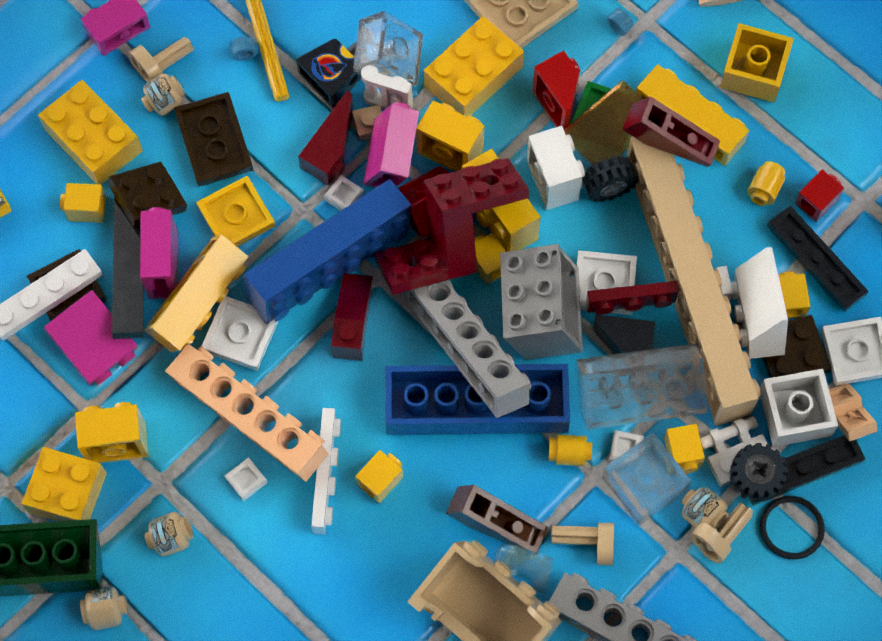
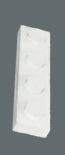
M86 249L0 304V338L2 341L103 276L102 271Z
M335 408L322 409L320 437L325 441L322 446L329 454L319 465L316 472L311 525L313 534L326 535V525L332 526L333 507H328L329 495H335L336 477H331L332 466H337L339 453V449L334 448V438L340 437L341 419H336Z

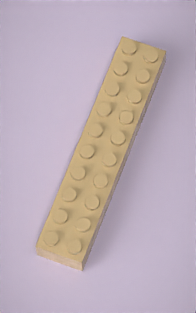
M631 137L627 157L631 159L638 177V184H636L635 190L666 282L677 281L679 292L674 305L715 426L730 423L739 418H748L751 416L759 399L758 397L761 395L759 384L756 379L751 378L748 369L751 368L750 359L747 352H742L739 344V341H741L740 330L736 323L732 324L729 315L731 314L729 299L727 296L723 297L720 289L722 286L718 269L714 270L711 264L712 250L709 243H704L701 235L703 233L702 221L699 216L694 215L692 193L689 189H685L683 183L685 180L683 167L680 163H676L673 154L648 146Z

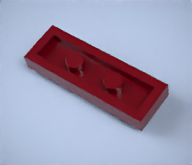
M677 281L587 291V313L595 312L597 315H604L617 309L637 311L643 306L668 307L672 303H676L679 292Z

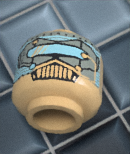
M163 73L143 86L145 96L141 100L150 113L155 111L158 115L165 116L172 112L174 107L183 104L182 96L186 94L174 75L170 77Z
M708 487L700 488L697 491L692 489L682 499L681 503L684 505L682 517L694 528L706 523L718 531L728 518L726 502Z
M177 512L153 518L149 523L148 532L145 533L148 548L150 550L155 549L160 556H169L186 550L189 547L190 540L193 539V530L186 516L182 517Z
M113 586L89 590L85 595V599L80 600L84 625L89 624L94 631L118 627L122 623V615L128 614L125 595L119 596L118 591Z

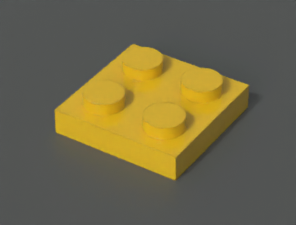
M248 175L196 202L198 209L214 236L222 234L235 246H239L276 226L273 217Z

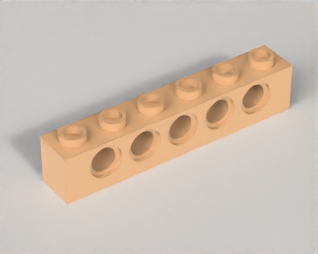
M188 343L165 372L202 403L295 475L307 482L329 454L322 446L325 441L312 430L308 434L301 430L302 423L290 413H287L285 417L277 411L280 407L269 397L265 396L262 400L255 395L258 390L248 381L243 379L240 383L233 377L236 373L227 365L221 363L217 366L213 363L214 356L200 346L196 350ZM209 372V376L205 380L200 381L202 374ZM231 388L230 394L221 398L223 391ZM254 405L250 413L243 415V411L247 406ZM276 422L275 427L271 431L265 432V428L269 423ZM298 439V444L294 448L287 449L288 443L291 440Z

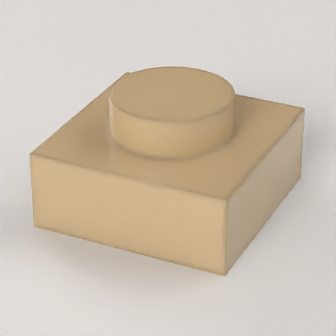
M380 104L352 111L359 141L371 138L374 119L382 113Z

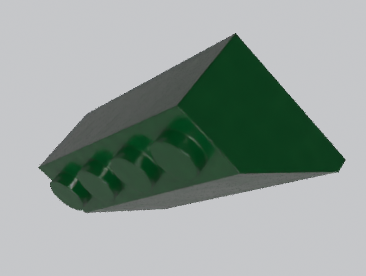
M97 519L0 525V596L89 591L102 588V553Z

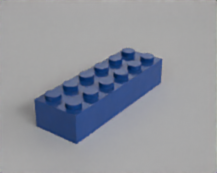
M390 179L245 273L244 283L247 301L254 307L266 325L271 320L275 322L280 321L289 313L291 308L297 304L304 305L313 297L315 292L321 288L328 289L345 272L348 274L352 273L361 265L362 261L368 257L374 258V253L383 251L385 246L392 241L398 242L402 240L409 231L411 204Z
M515 364L517 369L521 373H525L530 380L529 404L499 418L495 417L456 365L385 366L386 434L568 433L570 425L568 364Z

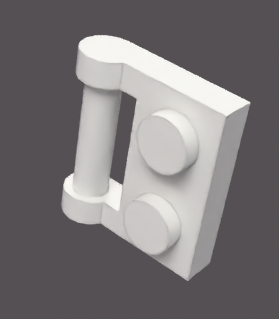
M372 65L365 66L361 70V78L366 87L364 101L368 105L380 104L381 109L385 110L391 104L405 103L410 106V109H413L412 84L408 83L406 79L399 76L389 77L380 74L378 69Z

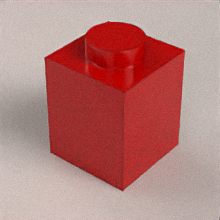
M822 169L799 192L795 205L817 222L840 199L844 187L836 176L828 174Z

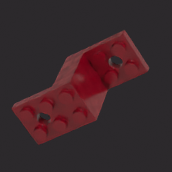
M509 158L495 159L490 163L475 167H465L459 171L438 174L424 180L430 238L417 240L399 247H390L384 251L374 253L376 264L393 295L478 272L472 213L529 199V188Z

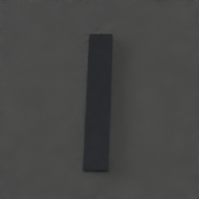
M115 195L113 339L144 338V285L140 278L141 225L132 226Z

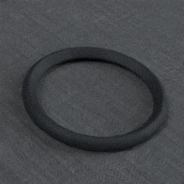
M784 496L771 502L761 515L759 525L762 539L774 554L782 558L802 559L808 557L820 547L824 539L825 526L821 513L811 502L801 497ZM787 502L799 503L807 507L814 514L818 523V536L810 548L799 553H789L778 549L771 542L766 531V522L770 512L778 505Z

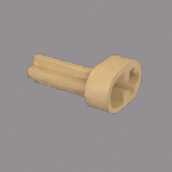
M183 37L154 57L142 45H139L128 52V58L143 79L149 82L163 74L162 71L194 51V47L188 38Z
M739 503L718 531L712 526L703 523L694 529L690 538L708 559L721 564L731 552L729 545L752 518L753 511L750 507Z
M598 522V527L552 526V544L597 546V565L613 566L614 523Z

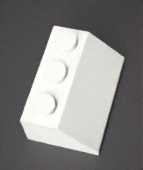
M768 247L735 269L734 281L730 282L733 292L731 299L737 300V305L734 306L736 323H741L742 325L740 345L741 348L746 347L749 359L785 355L788 317L772 247Z

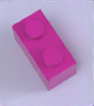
M109 0L99 8L91 9L81 18L85 32L103 56L150 28L147 14L137 0Z

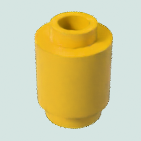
M766 161L758 168L747 190L752 202L760 206L774 203L785 181V169L781 165L772 161Z
M557 434V437H550V462H556V465L585 466L586 460H592V442H587V436Z

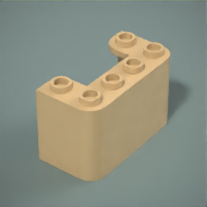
M473 540L472 543L469 541L454 542L407 601L418 612L424 609L430 614L433 613L431 618L434 621L439 620L462 641H547L562 622L558 617L561 613L554 605L548 601L543 604L534 596L536 591L524 581L517 582L510 576L512 570L499 560L496 563L486 555L488 550L476 540Z

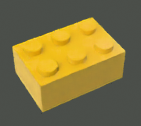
M482 16L423 70L424 87L441 102L451 105L456 112L466 117L468 115L471 116L523 68L524 50L487 18Z
M83 79L38 114L44 130L96 184L102 185L109 179V176L117 173L143 151L138 136Z
M491 148L462 165V169L490 163L499 158ZM528 199L476 213V217L482 227H488L493 232L506 252L522 250L539 238L541 216Z

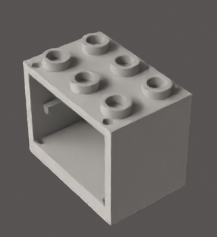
M559 244L500 253L503 338L525 360L582 353L579 268Z

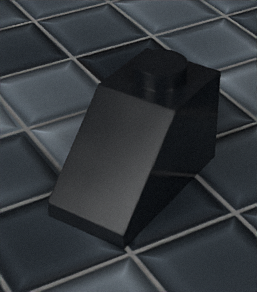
M595 315L593 331L620 362H626L627 365L632 367H642L644 364L649 365L652 357L655 321Z

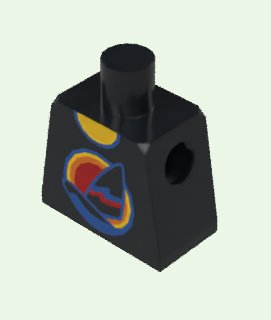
M332 39L296 59L298 73L333 109L346 91L350 92L361 80L362 66L359 60L368 53L359 41H356L346 49L337 39Z

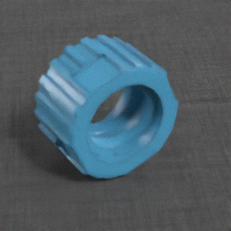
M616 8L607 17L608 24L619 35L624 36L634 26L630 16L620 8Z
M239 37L230 44L233 59L236 61H247L257 55L255 40L252 37Z

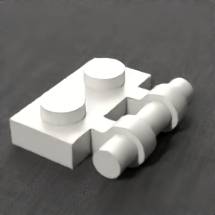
M754 416L744 420L742 418L734 420L732 425L721 430L713 429L708 432L707 436L700 438L703 450L713 446L716 454L709 456L706 461L719 487L731 483L730 467L733 459L741 449H744L749 444L752 446L756 443H762V446L767 444L763 434L751 438L748 432L758 427ZM737 436L740 444L727 449L724 441ZM760 461L750 462L746 466V473L767 465Z

